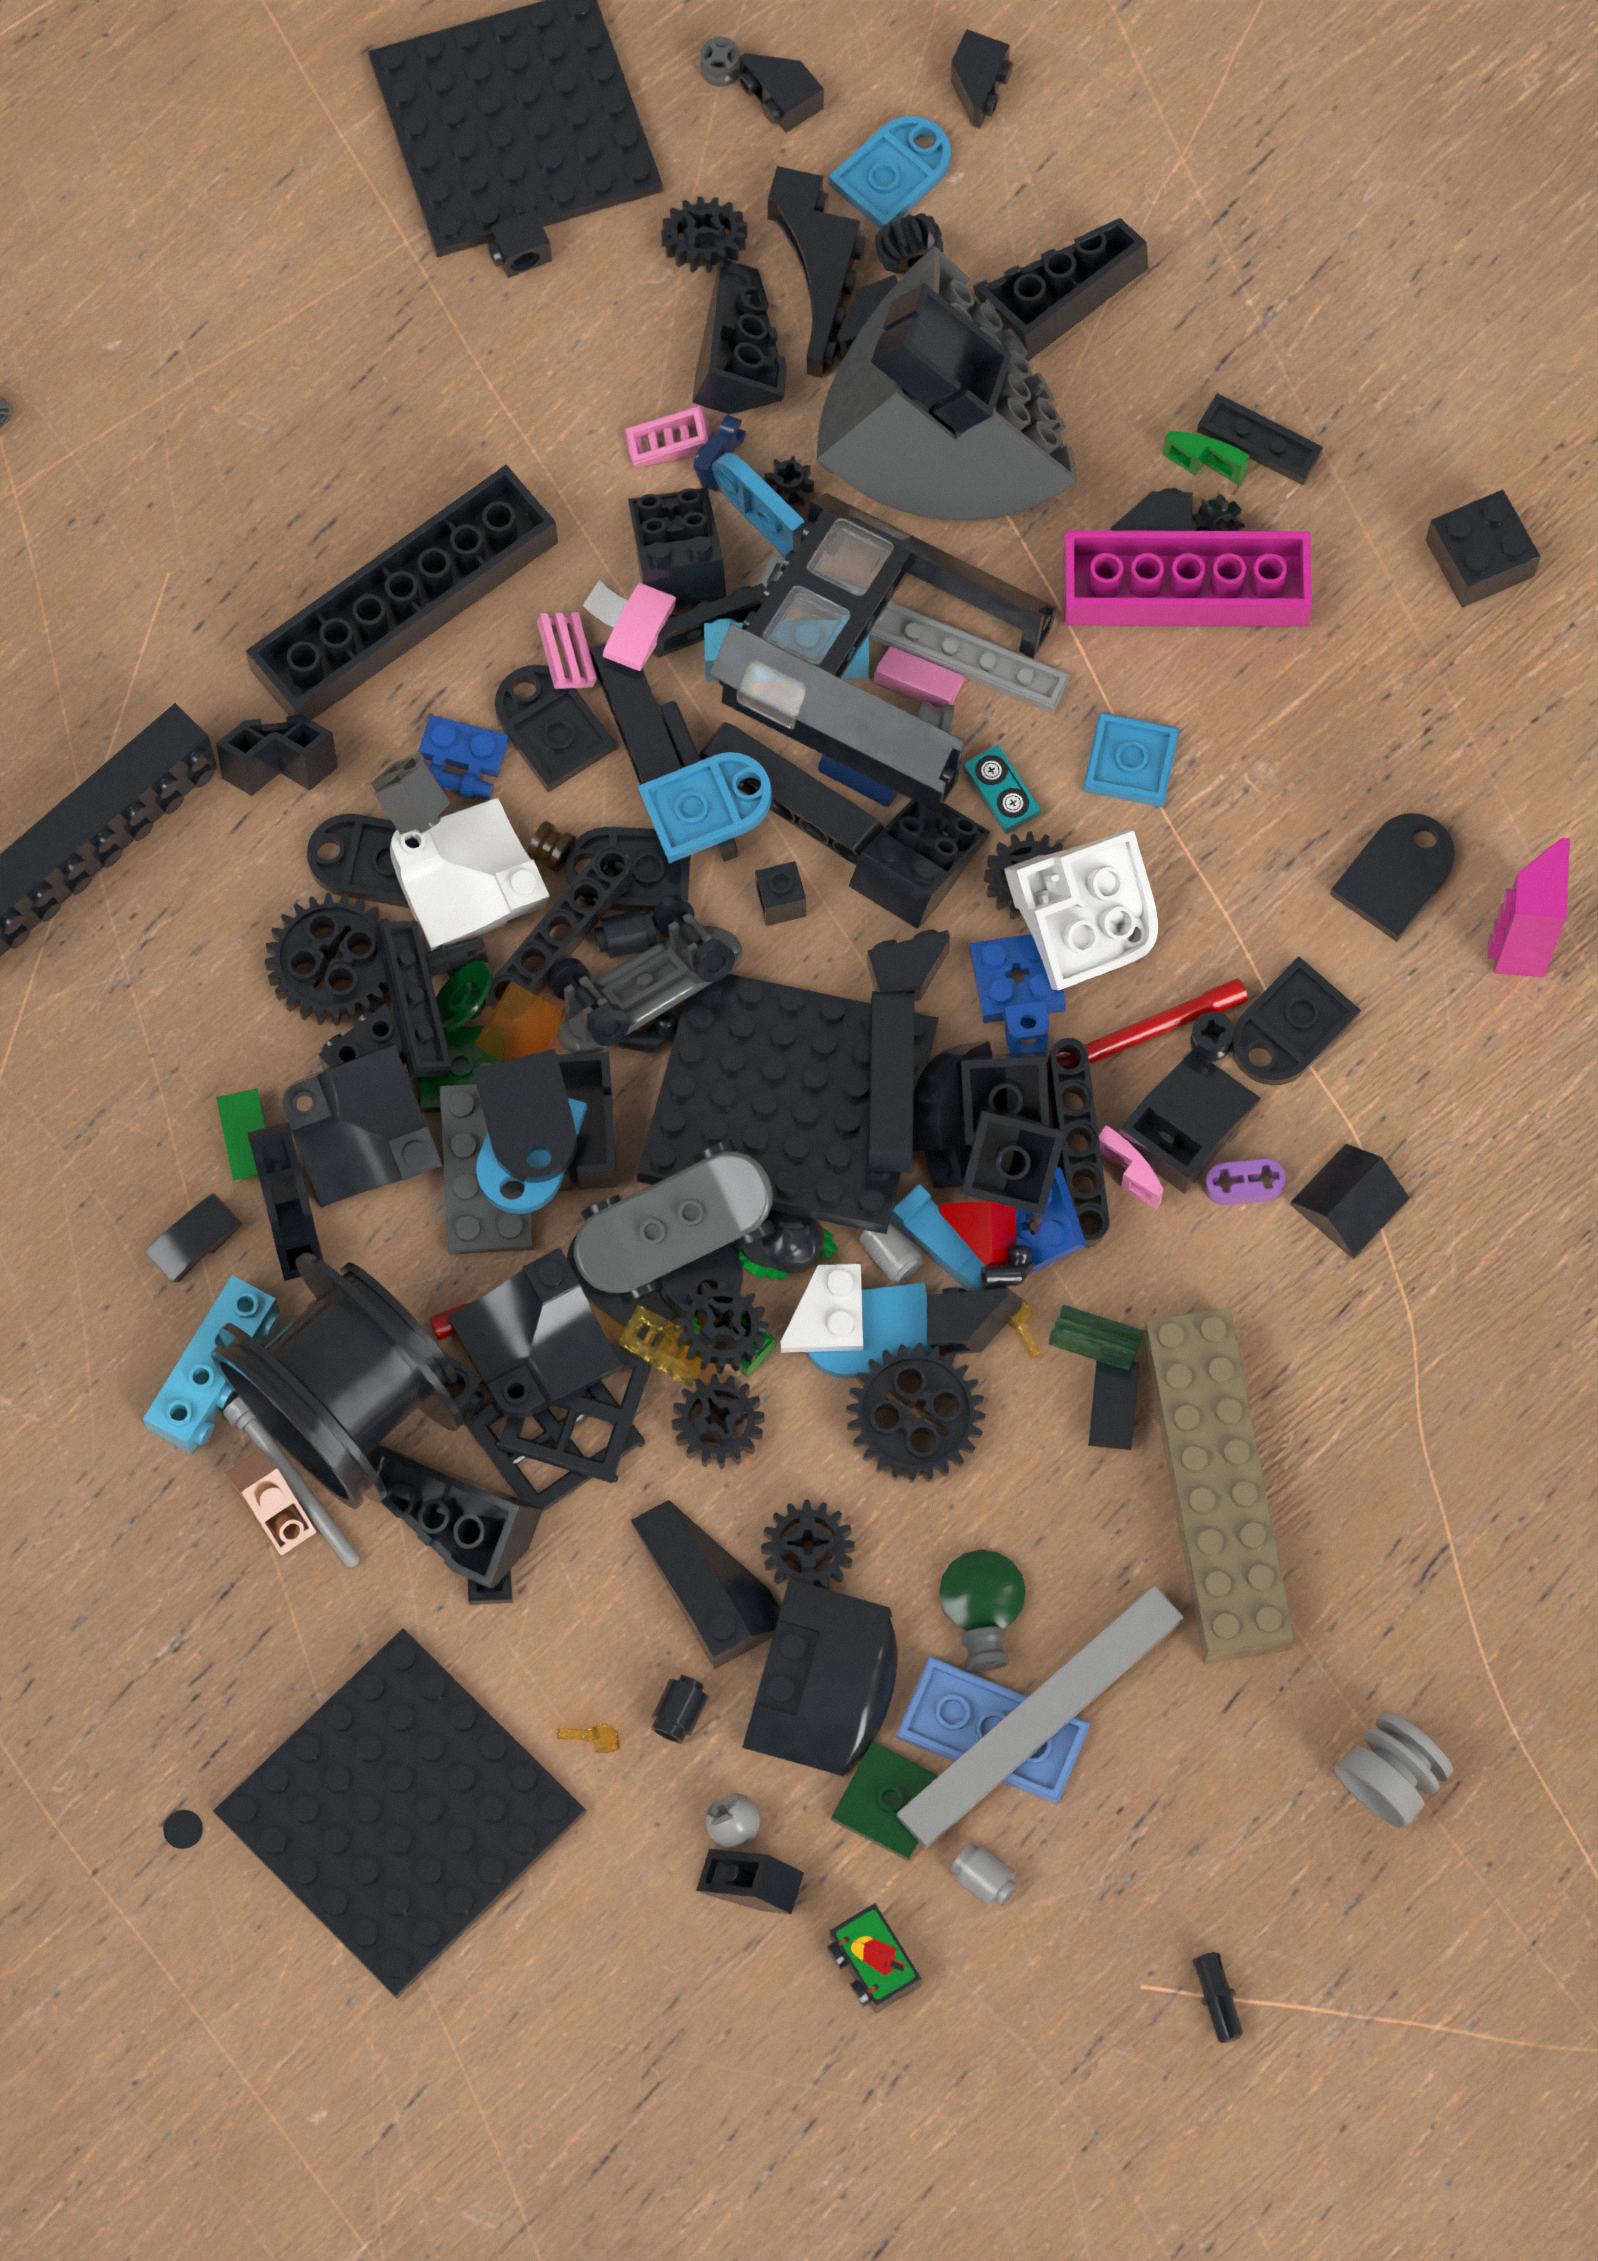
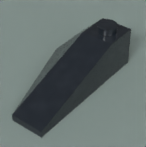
M378 1445L371 1465L387 1490V1496L381 1503L397 1518H402L418 1534L417 1537L426 1546H431L445 1560L444 1563L453 1572L489 1588H494L528 1551L543 1509L491 1487Z
M670 1500L631 1520L714 1669L773 1638L781 1609L769 1588Z

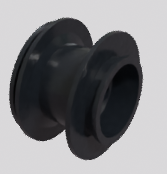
M304 1252L296 1259V1265L302 1278L317 1300L265 1347L260 1345L242 1329L231 1323H226L219 1329V1334L226 1348L217 1346L210 1354L215 1366L232 1390L274 1439L327 1491L345 1505L357 1509L364 1502L362 1495L375 1502H381L387 1496L385 1485L365 1456L414 1410L419 1408L436 1423L450 1431H457L464 1424L459 1408L444 1387L451 1386L457 1380V1375L447 1357L426 1330L370 1274L359 1266L347 1262L340 1269V1275L318 1257Z

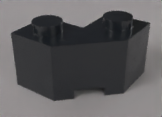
M304 715L286 716V722L263 725L261 724V719L244 720L216 743L222 779L250 796L257 793L279 773L310 791L338 768L333 732Z

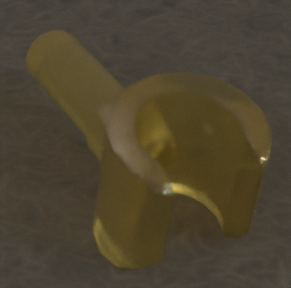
M1019 1297L1022 1299V1308L1008 1322V1325L1016 1329L1017 1333L1020 1334L1032 1359L1041 1354L1029 1328L1024 1323L1033 1315V1311L1022 1297Z
M608 1724L596 1725L592 1729L558 1728L557 1739L594 1740L597 1753L613 1752L620 1748L618 1733Z

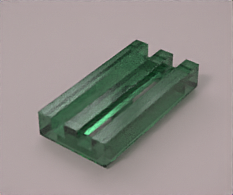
M1063 1305L1060 1317L1057 1318L1054 1330L1052 1329L1049 1345L1130 1371L1143 1340L1144 1330ZM1063 1332H1067V1333H1070V1334H1073V1335H1077V1336L1086 1338L1087 1340H1084V1339H1081V1338H1078V1337H1075V1336H1072V1335H1069V1334H1066V1333H1063ZM1104 1345H1108V1346H1111V1347H1114V1348H1117V1349L1126 1351L1127 1353L1122 1352V1351H1118V1350H1115V1349H1112V1348H1109V1347H1106V1346H1104Z

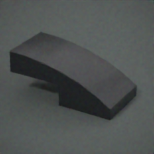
M212 1193L174 1223L145 1252L172 1282H179L207 1253L214 1254L242 1223L216 1194Z
M1097 1357L1088 1446L1131 1450L1139 1362Z

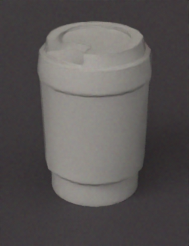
M889 1224L887 1235L865 1230L859 1238V1241L865 1247L864 1250L894 1283L903 1284L920 1270L924 1263L920 1251L893 1224Z

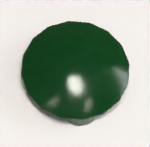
M982 1549L964 1553L952 1561L942 1576L939 1591L943 1613L954 1624L965 1631L984 1627H1001L1005 1630L1008 1625L1015 1621L1023 1609L1026 1593L1023 1576L1013 1561L998 1552Z

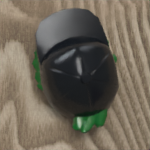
M770 1210L764 1222L771 1220L776 1232L761 1241L738 1250V1256L743 1261L742 1267L746 1268L749 1273L754 1274L757 1279L767 1277L769 1280L776 1278L781 1280L789 1274L805 1272L819 1258L831 1259L833 1254L837 1253L838 1248L832 1241L834 1240V1234L823 1228L818 1220Z

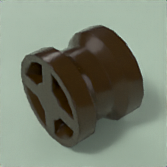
M544 821L535 832L529 844L527 855L530 859H534V861L543 860L547 863L549 869L558 872L565 865L567 854L576 841V836L568 832L562 834L556 831L554 824Z

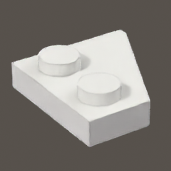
M861 1264L817 1266L781 1340V1353L863 1351Z

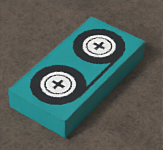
M999 745L963 763L964 772L1005 834L1041 815V808Z

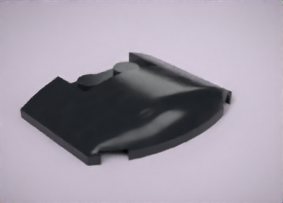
M789 1579L742 1748L844 1776L851 1770L848 1767L868 1750L871 1742L877 1736L887 1715L895 1687L898 1647L890 1617L893 1618L890 1607Z

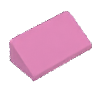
M892 646L889 647L874 672V683L920 702H931L934 707L941 708L946 704L953 705L965 679V676Z

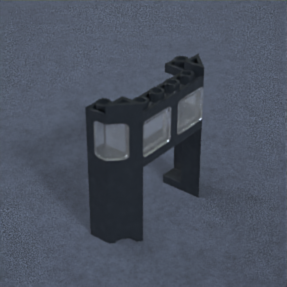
M826 493L810 501L808 523L800 539L802 544L796 552L790 550L781 566L782 575L778 581L771 580L768 583L761 598L763 604L758 612L751 611L746 617L742 628L732 623L730 624L709 675L720 680L719 685L723 686L721 703L939 812L958 781L965 741L841 679L842 675L908 573L1023 630L1019 652L1031 658L1035 657L1052 629L1056 607Z

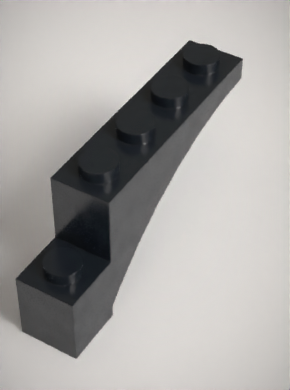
M777 166L767 200L768 220L776 221L782 229L804 273L812 311V332L807 352V375L822 378L826 364L833 365L837 341L833 340L835 329L840 330L846 317L847 306H843L842 303L845 294L852 295L856 272L851 270L854 259L859 261L862 259L866 237L860 236V220L826 213L829 193L823 192V176Z

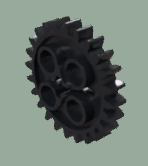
M326 893L324 904L320 905L313 896H310V908L305 910L299 904H294L296 917L292 918L285 914L281 915L285 929L273 927L271 929L272 936L277 942L266 943L267 953L273 956L264 959L266 969L273 971L267 976L270 986L279 985L275 989L278 1000L288 997L286 1006L289 1012L301 1006L300 1014L303 1020H306L314 1012L316 1013L318 1025L323 1024L327 1015H332L335 1025L339 1026L342 1014L347 1013L352 1022H356V1010L360 1008L364 1012L370 1010V1001L372 1000L380 1004L385 1003L381 989H389L374 928L379 922H389V920L386 918L377 921L380 915L376 906L365 912V903L362 898L354 906H351L346 893L342 895L339 903H333L331 894ZM327 927L334 930L328 938L319 939L314 937V933L320 928ZM350 928L351 931L348 932V934L344 937L343 941H341V936L344 930ZM358 944H366L371 947L368 953L358 956L351 953L353 947ZM338 951L340 955V960L334 959ZM326 958L331 959L328 968L325 960ZM302 963H312L315 965V968L308 974H298L295 972L297 966ZM323 976H325L324 984L322 985L321 989L315 990L314 987H316L321 982ZM341 979L353 982L344 991H337L332 988L333 984Z
M921 1343L917 1344L914 1354H908L904 1344H900L898 1357L896 1358L885 1349L882 1352L884 1364L880 1365L872 1359L868 1361L867 1365L872 1373L871 1376L858 1372L856 1379L863 1386V1389L850 1388L849 1395L859 1402L846 1406L847 1413L857 1416V1419L847 1424V1430L860 1431L861 1433L853 1440L852 1444L854 1447L867 1445L868 1449L862 1459L867 1461L876 1456L879 1459L876 1468L878 1473L887 1465L893 1467V1480L898 1478L902 1470L907 1471L910 1483H914L917 1472H923L927 1482H931L933 1469L935 1468L945 1477L948 1476L949 1466L947 1462L951 1461L961 1467L964 1460L959 1453L960 1450L971 1454L975 1450L968 1437L981 1438L983 1431L973 1425L975 1422L984 1421L986 1416L985 1413L974 1410V1407L984 1401V1396L971 1395V1391L979 1383L978 1380L974 1379L965 1382L963 1377L969 1367L964 1365L955 1370L952 1367L955 1358L953 1353L944 1361L938 1359V1346H935L928 1356L924 1355ZM904 1374L915 1375L921 1383V1388L915 1393H905L899 1388L897 1379ZM883 1392H891L909 1408L913 1409L917 1404L921 1405L924 1408L922 1416L946 1428L948 1434H940L932 1425L920 1417L915 1419L914 1422L910 1421L907 1418L909 1410L897 1402L885 1398ZM941 1397L950 1398L955 1402L957 1412L950 1417L940 1416L935 1411L933 1402ZM881 1409L891 1410L896 1414L898 1424L893 1428L883 1429L876 1424L874 1414ZM918 1432L926 1433L932 1438L934 1447L928 1452L920 1453L912 1447L910 1438Z

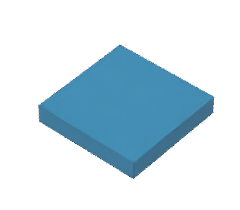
M1099 712L1083 792L1163 808L1180 728Z

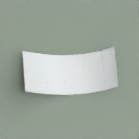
M599 580L583 606L592 615L614 628L628 600L617 595Z

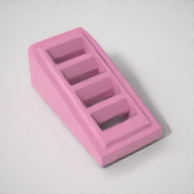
M697 406L626 428L625 433L632 464L637 468L695 457L697 451L706 445L712 435L708 415L701 406ZM696 427L698 436L692 438L690 428ZM680 430L682 441L676 443L674 431ZM664 433L666 446L660 448L657 434ZM648 436L651 451L644 453L641 437Z

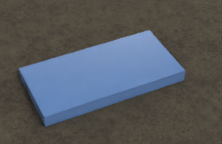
M929 1656L897 1731L896 1739L955 1762L1028 1697ZM1075 1716L1002 1782L1058 1805L1091 1723Z

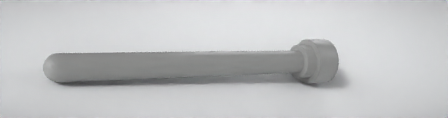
M236 1398L223 1410L222 1413L233 1428L238 1427L241 1432L246 1431L257 1447L278 1468L299 1504L343 1564L347 1567H355L359 1563L358 1553L266 1428L256 1419L240 1398Z

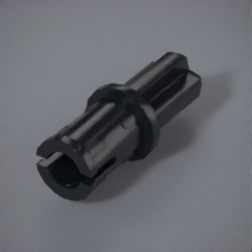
M481 936L477 937V939L448 947L443 944L440 945L441 949L425 953L431 977L445 973L453 976V971L459 970L474 961L489 962L486 951L473 955L468 954L470 951L485 947Z
M1207 1953L1198 1956L1192 1961L1204 1994L1201 2002L1202 2005L1208 2006L1218 2041L1220 2043L1233 2042L1240 2039L1243 2035L1233 2001L1236 1992L1235 1989H1230L1220 1959V1953Z

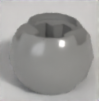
M733 1793L732 1796L726 1797L721 1801H718V1799L713 1801L707 1809L705 1826L708 1836L719 1846L733 1849V1846L745 1841L749 1843L755 1838L759 1830L761 1818L757 1806L747 1796Z

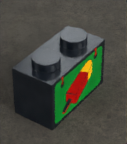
M875 1903L830 1930L829 1939L832 1943L827 1946L828 1952L839 1969L847 1966L855 1979L850 1984V1987L862 2007L870 2004L876 2014L921 1986L922 1978Z

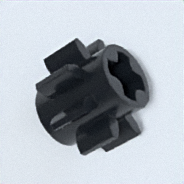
M795 456L781 463L775 459L774 473L764 474V481L788 505L798 503L804 506V492H814V481L808 479L811 475V466L808 464L802 467L796 462ZM787 481H792L791 485H786Z
M1218 494L1216 499L1201 500L1202 505L1198 513L1192 515V519L1199 525L1196 531H1239V528L1245 527L1242 520L1237 517L1242 509L1235 501L1228 504V501L1222 494Z

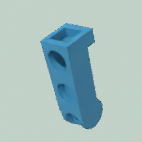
M919 1184L893 1208L891 1223L967 1291L982 1290L980 1272L981 1268L985 1265L938 1211L939 1207L931 1200V1195Z

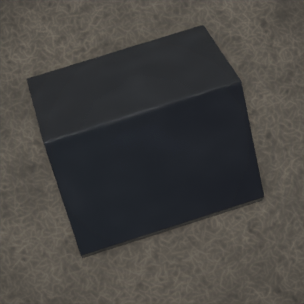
M1345 1144L1290 1202V1205L1354 1259L1409 1201V1196L1382 1157Z

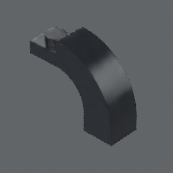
M989 1041L959 1044L941 1052L928 1063L914 1088L912 1152H925L933 1188L955 1187L962 1184L969 1156L963 1133L964 1104L961 1060L992 1056Z
M289 1122L247 1132L284 1281L302 1277L296 1265V1259L302 1253L313 1254L324 1261Z

